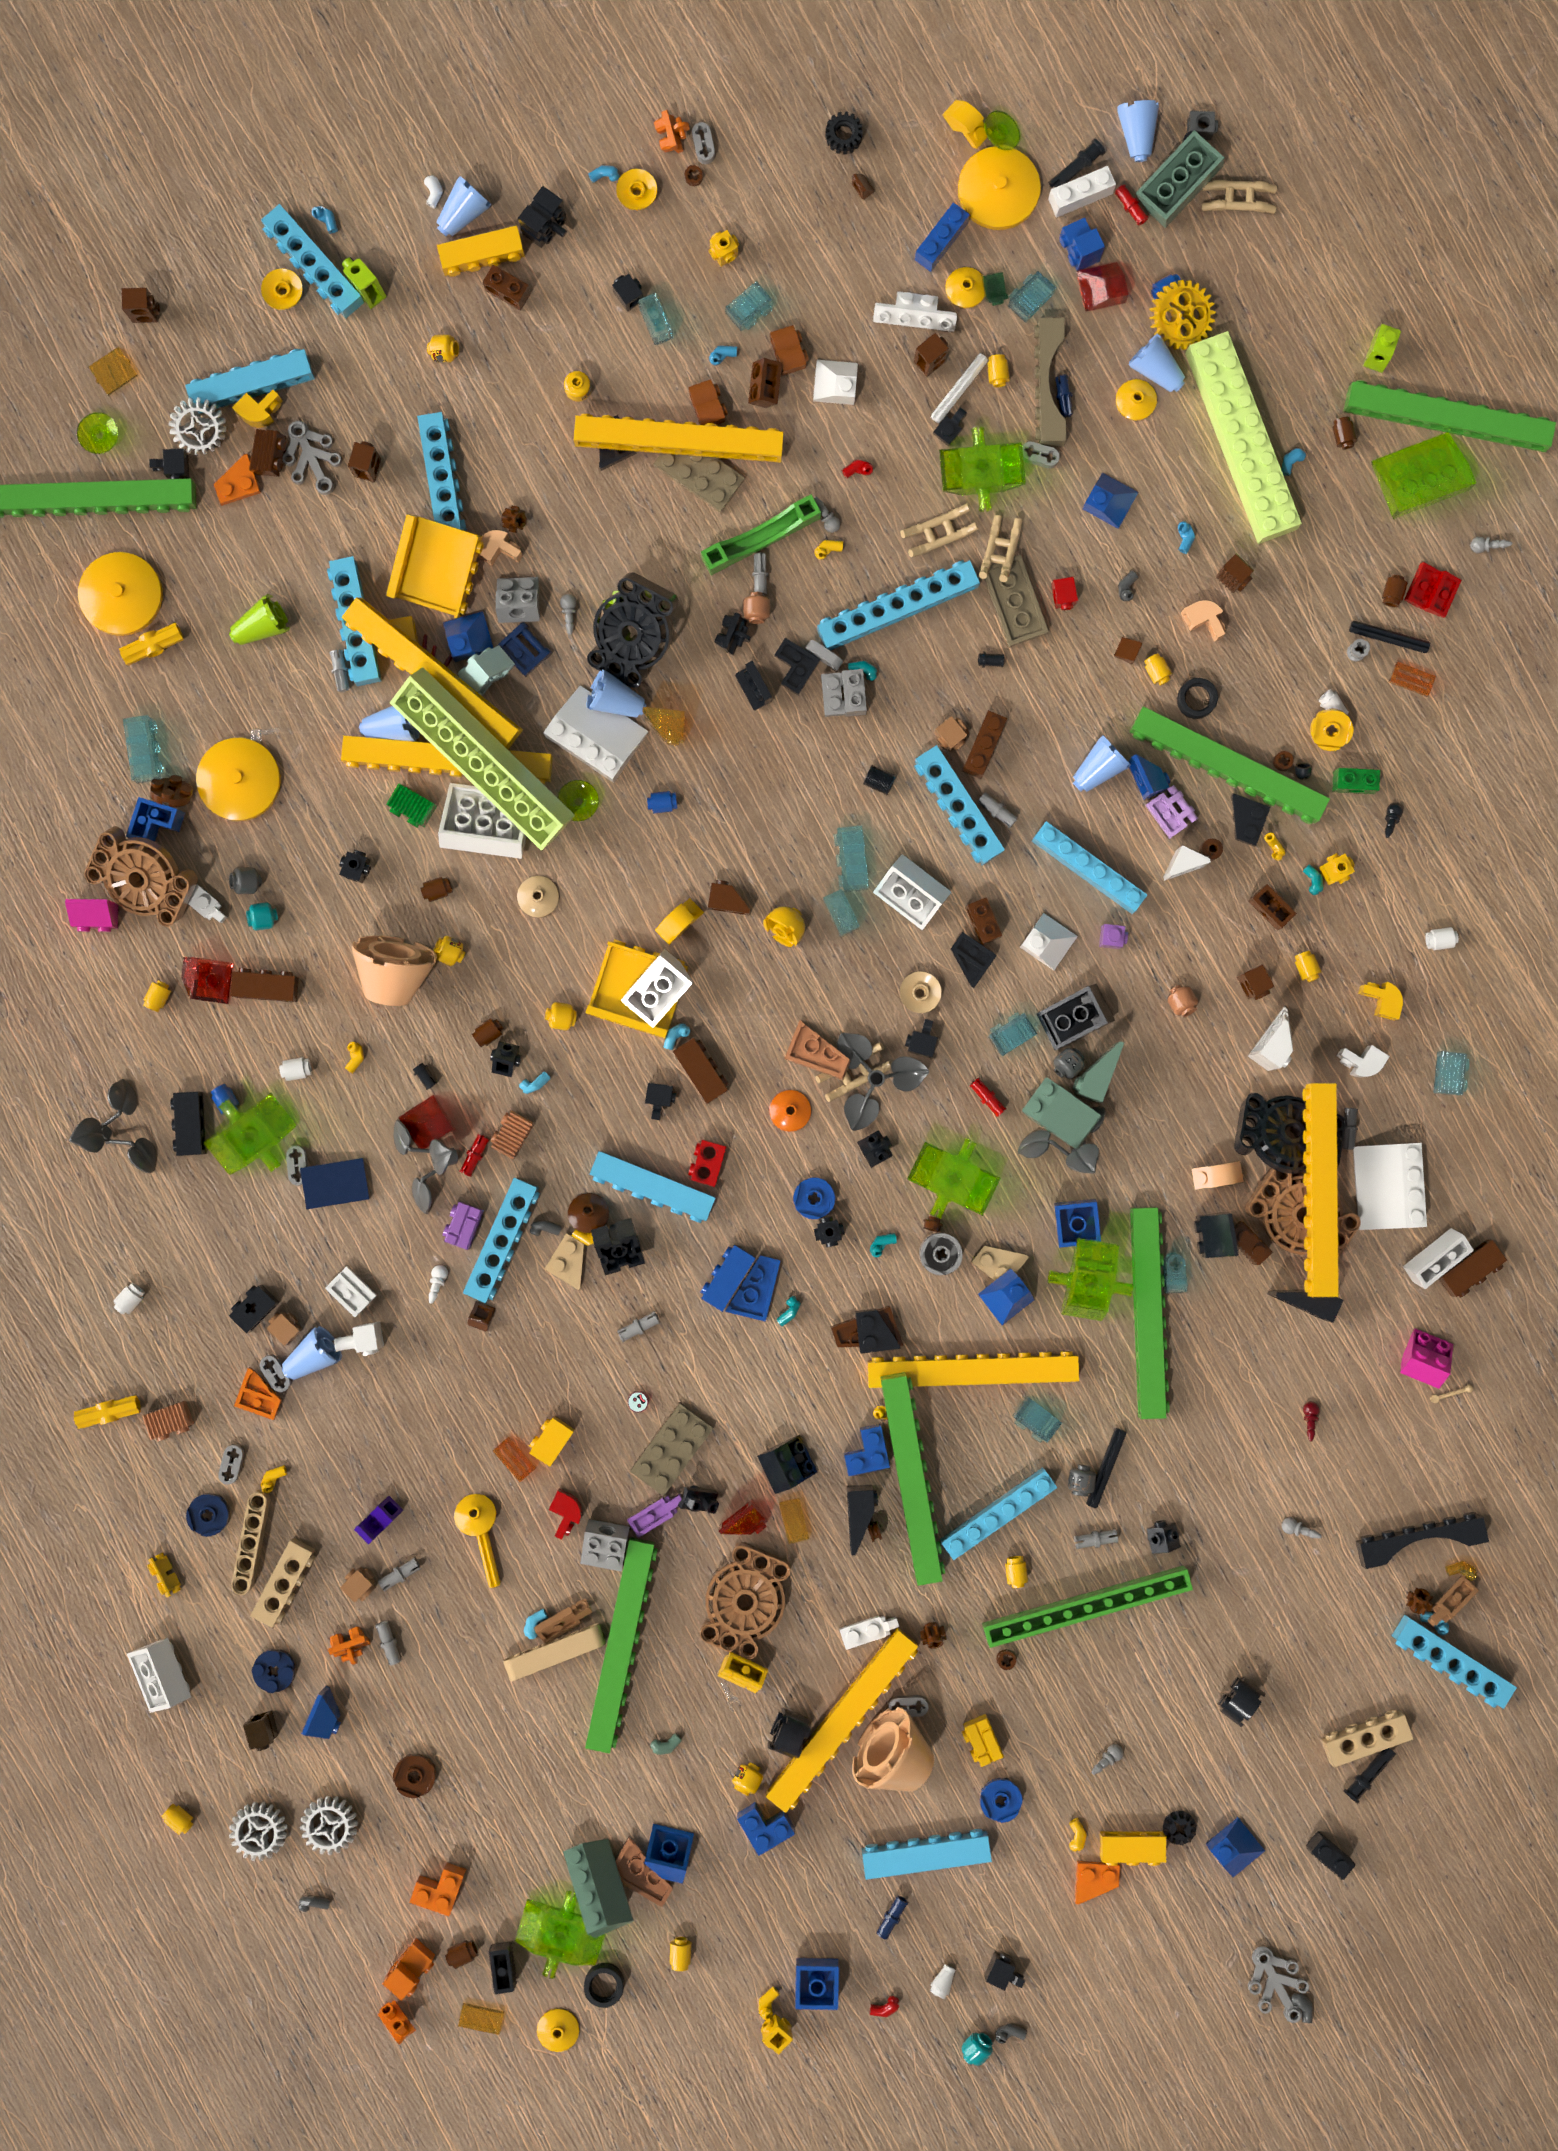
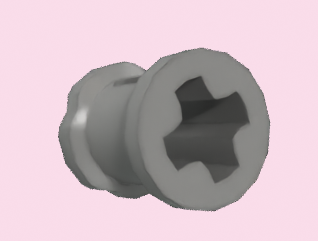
M1363 639L1354 641L1347 649L1348 658L1355 662L1362 660L1370 650L1369 643ZM1355 648L1361 649L1362 652H1361V653H1360L1359 651L1356 652V651H1355Z

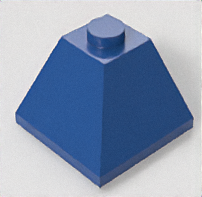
M1102 473L1086 500L1083 510L1119 529L1139 492Z
M483 611L443 622L454 662L469 659L474 654L480 655L489 647L491 649L494 648Z
M1137 754L1130 758L1128 761L1131 765L1129 769L1143 800L1162 793L1169 788L1170 779L1167 773H1163L1160 767Z
M1011 1268L978 1294L1001 1325H1004L1035 1300L1031 1292Z
M325 1686L318 1694L302 1735L329 1739L332 1734H337L341 1722L338 1721L341 1714L330 1687Z
M1238 1817L1206 1843L1211 1853L1232 1877H1235L1265 1852L1264 1848Z
M653 1824L644 1864L662 1879L683 1884L694 1833Z

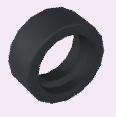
M1192 678L1187 681L1177 695V705L1180 711L1186 717L1192 719H1201L1208 716L1218 702L1217 689L1213 683L1204 678ZM1199 686L1207 690L1210 700L1206 708L1193 710L1187 705L1185 696L1192 687Z
M611 1963L594 1965L588 1971L584 1981V1993L587 2000L599 2008H608L620 2000L624 1990L622 1972ZM600 1973H607L613 1976L616 1981V1990L609 1997H600L593 1992L592 1981Z

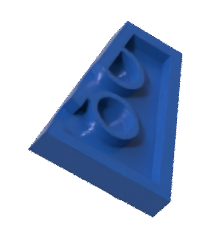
M760 1255L725 1312L766 1322L781 1260Z

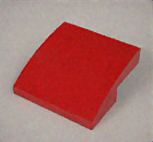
M1425 562L1420 563L1404 601L1431 614L1445 618L1462 580L1447 571H1439Z

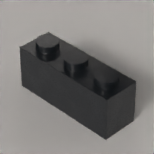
M203 1092L173 1093V1098L170 1099L171 1110H174V1119L171 1121L172 1130L175 1131L173 1151L176 1152V1156L206 1154Z

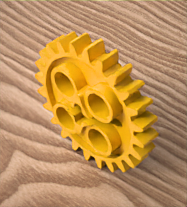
M1180 280L1178 284L1171 282L1170 287H1163L1164 292H1157L1159 299L1152 300L1156 307L1150 308V311L1154 312V316L1149 317V319L1155 320V323L1150 327L1157 328L1154 335L1157 333L1161 335L1163 341L1167 340V347L1173 345V350H1177L1179 347L1181 350H1187V346L1189 347L1191 344L1202 341L1201 338H1208L1205 331L1213 330L1209 323L1215 322L1210 317L1216 311L1210 310L1214 302L1208 303L1207 301L1211 295L1204 296L1206 288L1198 290L1199 283H1195L1192 286L1191 280L1186 281V283H1184V280ZM1180 295H1182L1185 300L1183 305L1179 303ZM1195 309L1199 312L1198 319H1195L1193 315ZM1167 311H1169L1172 316L1170 322L1166 319ZM1182 325L1186 328L1184 336L1180 332Z

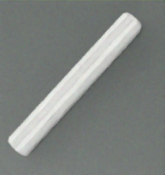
M981 353L978 354L932 413L931 418L936 423H940L986 365L988 361L986 356Z

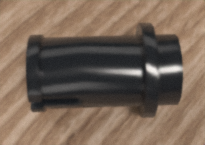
M983 651V653L978 654V666H982V668H985V666L1003 667L1004 654H986Z
M421 1063L413 1069L415 1072L413 1075H417L426 1090H429L438 1082L427 1069L428 1065Z

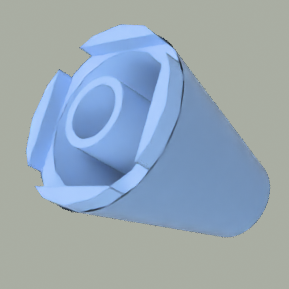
M1155 100L1134 101V104L1129 107L1128 103L1117 107L1130 158L1135 159V162L1147 161V157H1150L1152 154L1159 110V102L1156 103Z
M459 176L438 217L437 223L439 226L437 229L446 237L448 234L454 236L488 210L492 204L465 179Z
M1157 333L1148 341V344L1134 355L1128 365L1167 391L1172 392L1174 390L1177 392L1185 384L1183 381L1185 376L1162 337Z
M605 670L599 671L591 686V689H593L591 696L588 695L586 701V708L590 710L635 718L643 715L646 709L643 697Z
M393 706L363 718L362 723L359 724L361 734L367 738L413 742L417 741L416 739L420 736V732Z
M1102 735L1074 774L1073 778L1075 781L1073 784L1080 792L1083 790L1088 792L1128 769L1131 765L1107 738Z
M321 1326L313 1328L283 1362V1374L289 1379L296 1380L338 1363L342 1359V1353L335 1350V1345L332 1342L335 1338Z

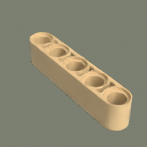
M262 1490L251 1494L247 1501L231 1584L233 1592L238 1595L246 1594L255 1584L271 1502L269 1493H265ZM256 1496L263 1498L264 1503L262 1506L255 1503ZM252 1516H255L259 1519V1526L252 1525ZM248 1537L255 1540V1547H250L247 1544ZM244 1558H248L251 1561V1568L243 1565ZM239 1579H244L247 1582V1589L239 1586Z
M599 1623L510 1656L504 1659L503 1663L510 1681H514L602 1647L606 1644V1640Z

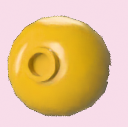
M780 906L772 910L763 920L766 931L771 930L775 934L773 938L787 947L797 946L804 936L805 922L801 912L796 908Z

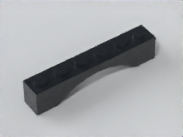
M1476 1512L1463 1514V1518L1447 1517L1440 1523L1429 1521L1422 1523V1527L1406 1526L1402 1528V1531L1395 1533L1394 1530L1382 1532V1535L1374 1537V1535L1362 1536L1361 1540L1356 1541L1361 1566L1369 1569L1387 1565L1391 1558L1402 1548L1422 1539L1448 1538L1467 1546L1487 1543L1489 1538L1484 1517L1476 1514Z

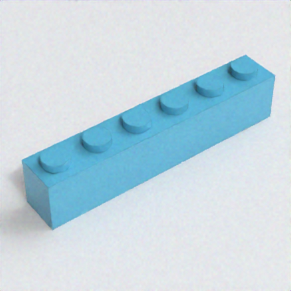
M294 349L289 354L283 356L274 355L269 360L263 362L254 361L249 366L243 368L234 367L230 369V372L223 374L214 373L210 375V378L203 380L194 379L190 384H186L185 387L188 397L193 399V403H196L197 397H200V403L204 404L205 400L208 399V406L211 407L212 404H216V409L237 403L246 393L254 398L270 393L272 390L277 391L314 380L315 377L306 351L304 349Z
M1047 821L1032 839L1034 844L1129 913L1133 914L1136 912L1146 898V893Z
M601 1151L598 1152L589 1174L594 1176L593 1180L598 1183L604 1184L605 1181L612 1183V1188L624 1192L625 1189L632 1191L631 1196L643 1200L644 1197L652 1199L651 1204L662 1208L663 1205L671 1207V1212L682 1216L683 1212L691 1215L689 1219L701 1223L702 1220L707 1221L716 1197Z
M1042 1467L942 1537L940 1541L951 1558L955 1560L1054 1491L1057 1486Z
M974 1829L967 1834L953 1832L946 1837L932 1835L925 1840L911 1838L904 1843L890 1841L882 1846L869 1844L865 1846L866 1848H861L866 1880L992 1862L987 1831H982V1829Z

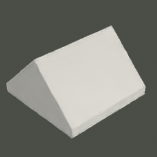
M1182 845L1175 851L1163 876L1164 881L1203 868L1211 861L1208 857Z

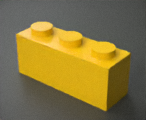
M1100 1831V1858L1103 1863L1109 1866H1116L1118 1863H1127L1130 1866L1148 1863V1865L1158 1866L1160 1863H1166V1836L1163 1831Z

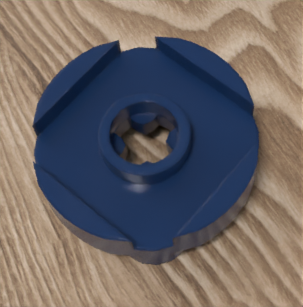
M212 1493L196 1497L186 1512V1520L190 1529L204 1537L220 1533L228 1525L230 1510L226 1501L223 1500L222 1496ZM205 1509L213 1512L210 1521H208V1518L203 1517V1514L206 1513Z
M266 1650L254 1662L251 1670L253 1679L257 1686L267 1693L280 1692L292 1683L295 1676V1662L286 1651ZM272 1666L274 1668L277 1666L279 1668L277 1671L279 1675H271L269 1667Z

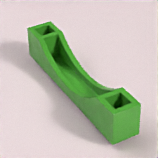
M811 494L793 503L765 523L736 537L718 542L701 551V558L712 576L820 520L821 511Z

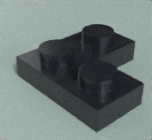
M785 638L774 657L791 667L781 685L799 696L819 664L820 659Z

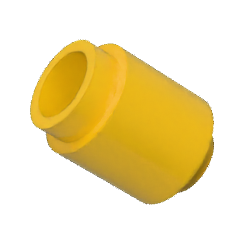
M1003 354L990 356L987 363L989 384L994 385L996 388L1004 387L1010 381L1008 360L1005 359Z
M1159 653L1144 661L1146 664L1145 669L1154 684L1159 683L1161 686L1171 680L1172 672L1164 657H1161Z
M1310 950L1295 956V965L1302 981L1307 980L1309 983L1320 978L1318 974L1322 973L1315 955L1311 954Z
M159 980L157 983L152 982L144 998L145 1003L143 1006L159 1013L160 1009L164 1008L171 993V990L168 989L170 985Z
M1023 1556L1007 1557V1563H1005L1007 1584L1012 1585V1588L1024 1587V1583L1028 1582L1026 1561H1024Z
M174 1803L161 1816L165 1820L164 1823L178 1835L181 1832L186 1834L194 1825L191 1822L193 1817L182 1807L176 1806Z
M676 1937L675 1940L670 1942V1964L674 1971H686L691 1964V1942L686 1937Z

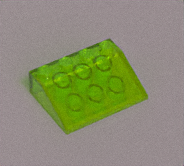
M1449 432L1371 461L1393 519L1469 491L1477 484L1469 463Z

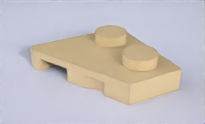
M566 1233L546 1265L545 1270L579 1290L581 1288L585 1245Z
M983 1246L971 1262L995 1281L1010 1268L1017 1273L1029 1256Z

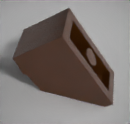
M717 880L716 883H711L708 910L749 916L750 909L734 887L729 885V882Z

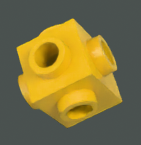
M728 230L715 233L711 240H709V253L714 261H718L720 266L731 263L738 257L739 242L734 234L730 235Z
M1336 853L1326 858L1328 863L1319 867L1328 886L1337 881L1339 884L1351 879L1350 874L1355 872L1353 869L1355 867L1354 862L1346 854L1339 856Z
M774 2014L771 2019L768 2018L763 2023L761 2028L763 2043L778 2055L793 2040L792 2026L789 2021L784 2017L781 2019L777 2014Z

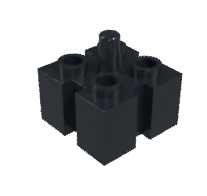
M542 186L533 197L532 203L527 205L518 217L521 233L540 248L552 240L554 236L552 231L562 238L565 237L567 230L562 227L566 221L563 200L545 186Z
M631 1218L615 1222L609 1229L606 1225L591 1230L594 1247L598 1258H600L605 1276L621 1271L622 1266L628 1265L629 1268L645 1264L642 1247Z

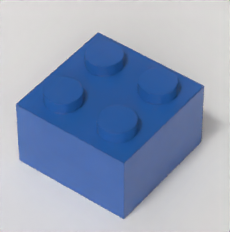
M1096 1199L1054 1203L1059 1248L1101 1244Z
M796 1958L795 2009L838 2010V1959Z

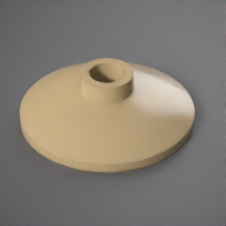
M533 876L521 884L517 893V900L520 908L527 915L544 917L555 910L559 901V893L556 885L550 879L543 876ZM536 892L541 893V898L538 900L534 899Z
M914 972L908 975L900 987V999L903 1005L915 1013L931 1011L938 1005L941 998V986L938 980L927 972ZM918 989H922L924 991V995L922 997L916 995V991Z

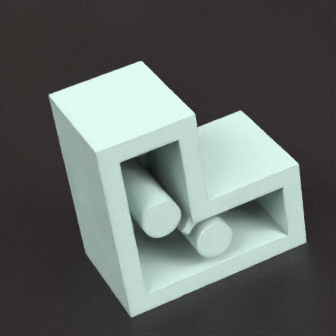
M500 646L493 649L489 647L480 655L474 654L467 661L469 664L461 669L458 675L480 695H484L491 684L505 677L515 664Z

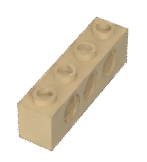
M295 1538L289 1541L250 1617L271 1628L277 1623L281 1624L286 1615L283 1612L286 1605H291L296 1596L293 1593L296 1586L300 1587L306 1577L303 1574L306 1567L310 1568L316 1558L313 1555L316 1549ZM291 1560L298 1561L300 1566L298 1570H294L290 1566ZM281 1579L289 1581V1588L286 1589L281 1586ZM274 1597L279 1600V1607L271 1605V1598Z
M1397 1710L1388 1711L1385 1713V1716L1380 1718H1368L1365 1720V1723L1360 1725H1349L1345 1727L1346 1730L1341 1732H1329L1325 1735L1326 1737L1321 1738L1328 1761L1334 1768L1413 1740L1405 1715ZM1389 1725L1390 1731L1387 1734H1382L1383 1727ZM1365 1733H1370L1369 1740L1362 1741V1736ZM1345 1740L1351 1741L1348 1748H1342V1743Z

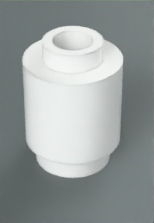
M1452 927L1431 930L1425 935L1427 948L1433 950L1454 948L1455 944L1458 943L1457 931H1454Z
M302 1057L285 1060L283 1065L279 1066L280 1075L282 1078L285 1077L286 1081L307 1078L308 1075H312L309 1058L304 1059Z
M131 1283L129 1286L127 1285L113 1301L116 1304L114 1308L123 1315L125 1313L130 1314L142 1301V1296L145 1292L134 1283Z

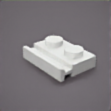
M348 1266L325 1288L354 1317H357L377 1296Z

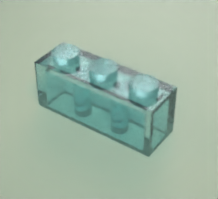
M148 715L123 719L131 780L138 784L151 782L152 779H161L163 765L158 759L160 745L155 738V733H157L156 721H153Z
M862 825L837 828V834H833L834 846L839 847V854L836 855V865L841 867L842 874L838 875L839 888L843 887V892L868 890L869 882Z

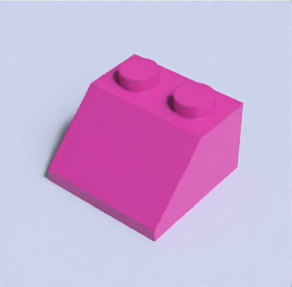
M65 899L70 926L77 928L78 932H90V928H96L98 932H111V929H118V904L108 899Z

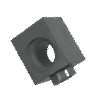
M1190 111L1187 118V133L1195 130L1202 138L1211 141L1213 134L1217 133L1218 120H1215V112ZM1203 123L1207 128H1201L1198 124Z

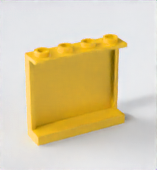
M406 514L386 596L400 598L453 615L454 618L462 617V614L465 615L468 607L466 602L467 595L471 594L473 588L471 579L473 574H476L479 565L476 562L477 556L483 550V536L414 514Z
M615 939L613 943L608 941L604 960L585 1013L666 1039L678 1000L654 1027L650 1026L621 1001L627 991L660 953L654 952L653 955L645 953L646 949L634 946L631 949L625 947V942ZM677 959L681 962V964L687 972L688 966H685V961Z

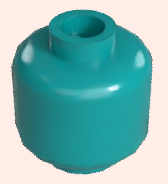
M268 902L252 904L249 910H246L248 927L252 926L255 931L271 929L274 926V921L278 920L276 908L272 909Z
M974 2032L967 2038L962 2045L964 2060L968 2064L981 2066L993 2053V2043L990 2037L983 2032Z

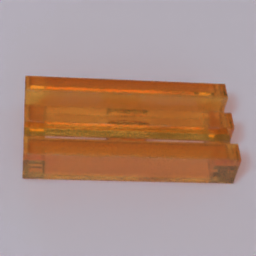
M1396 662L1389 683L1428 697L1436 676ZM1401 669L1430 681L1427 683L1398 671ZM1396 677H1399V678H1401V679H1404V680H1407V681H1409V682L1415 683V684H1417V685L1423 686V687H1425V688H1427V689H1423V688H1420V687H1418V686H1415V685L1409 684V683H1407V682L1401 681V680H1399V679H1396Z
M510 1437L506 1438L493 1450L495 1455L519 1482L536 1469ZM507 1443L513 1448V1450H514V1451L520 1456V1458L526 1463V1465L529 1467L528 1470H526V1469L523 1467V1465L517 1460V1458H516V1457L510 1452V1450L505 1446ZM500 1449H502L507 1454V1456L514 1462V1464L520 1469V1471L523 1473L522 1475L518 1473V1471L499 1451Z

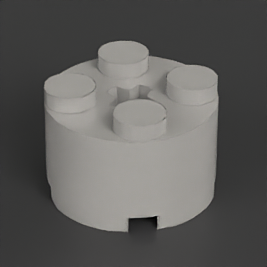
M946 1233L929 1235L924 1239L919 1249V1258L926 1270L935 1275L952 1273L960 1266L963 1257L959 1242L953 1236ZM943 1248L946 1256L938 1260V1255L935 1253Z

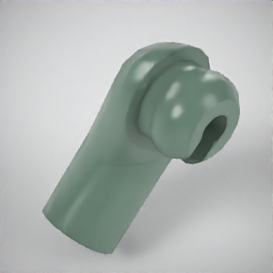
M674 1733L667 1742H661L658 1739L653 1740L650 1747L653 1753L657 1755L670 1754L683 1739L677 1733Z

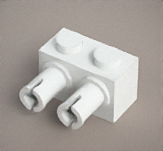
M380 1322L353 1327V1335L335 1338L336 1352L354 1348L357 1353L363 1352V1356L379 1352V1348L384 1347Z

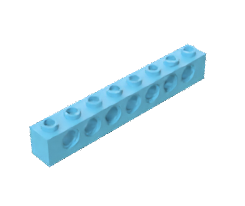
M964 560L953 564L951 569H940L934 572L932 577H921L915 580V584L911 586L902 585L896 588V592L892 594L883 593L876 597L877 600L871 603L869 601L862 602L858 605L857 609L852 611L846 609L841 611L838 617L833 619L827 617L821 620L820 624L817 625V631L824 647L831 651L977 589L980 582L971 561L964 562ZM952 576H956L959 578L960 582L958 584H952L950 583L949 578ZM937 584L940 586L941 591L937 593L932 592L930 586ZM918 592L921 594L922 599L915 601L911 598V594ZM895 600L901 601L903 607L896 609L892 606V602ZM879 608L883 610L884 615L876 617L872 611ZM860 616L864 618L865 623L857 625L853 620L855 617ZM837 625H843L846 631L838 633L834 628Z

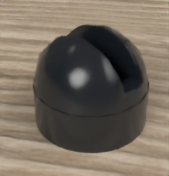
M1299 763L1295 765V774L1298 779H1308L1311 776V764Z

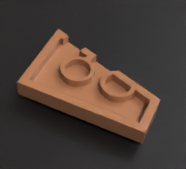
M799 1020L785 1059L844 1080L851 1060Z
M629 1836L615 1860L622 1884L663 1907L673 1890V1886L668 1880L662 1879L644 1864L646 1855Z

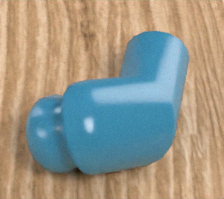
M601 165L588 173L593 183L604 176L609 177L612 182L620 178L617 172L618 169L615 166Z
M315 206L312 209V216L326 223L328 233L332 234L338 231L332 211L321 206Z
M717 346L709 356L710 363L716 366L726 357H737V346Z
M1295 448L1283 457L1281 471L1284 476L1291 475L1293 463L1303 461L1306 458L1305 451H1302L1301 448Z
M1183 521L1178 524V531L1182 538V543L1178 550L1188 554L1195 539V534L1191 525Z

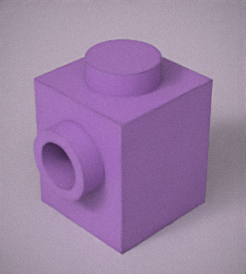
M1109 924L1101 926L1099 947L1121 949L1123 944H1127L1128 932H1125V926Z

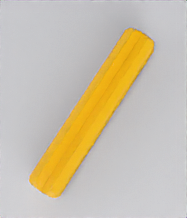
M486 1532L476 1537L488 1585L490 1588H494L500 1585V1579L489 1535Z

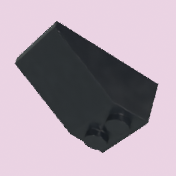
M1097 983L1089 985L1036 1013L1054 1050H1058L1115 1021Z
M1219 1212L1196 1216L1197 1221H1194L1195 1233H1199L1200 1239L1197 1242V1248L1203 1258L1239 1256L1232 1213Z
M1305 1289L1269 1290L1267 1293L1278 1300L1331 1323H1334L1344 1301L1338 1297H1309Z
M872 1485L847 1486L851 1556L856 1555L874 1514V1506H878L877 1491L873 1490Z

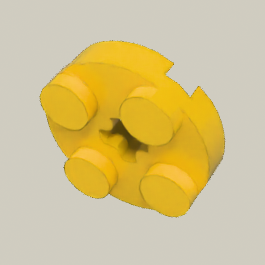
M1326 709L1316 714L1310 726V734L1313 741L1321 749L1336 751L1351 740L1353 724L1349 716L1342 710ZM1330 725H1334L1337 728V732L1334 731L1332 735H1329V732L1326 730Z

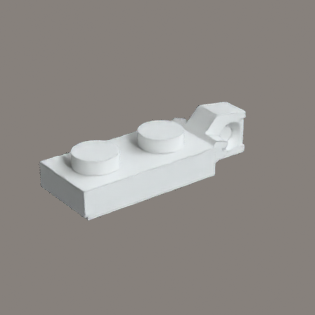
M196 884L188 904L208 920L214 917L217 921L223 923L227 918L219 910L222 907L219 904L220 902Z
M878 1615L839 1628L847 1650L890 1635L889 1630L899 1627V1623L896 1617L886 1620L885 1616L879 1617Z

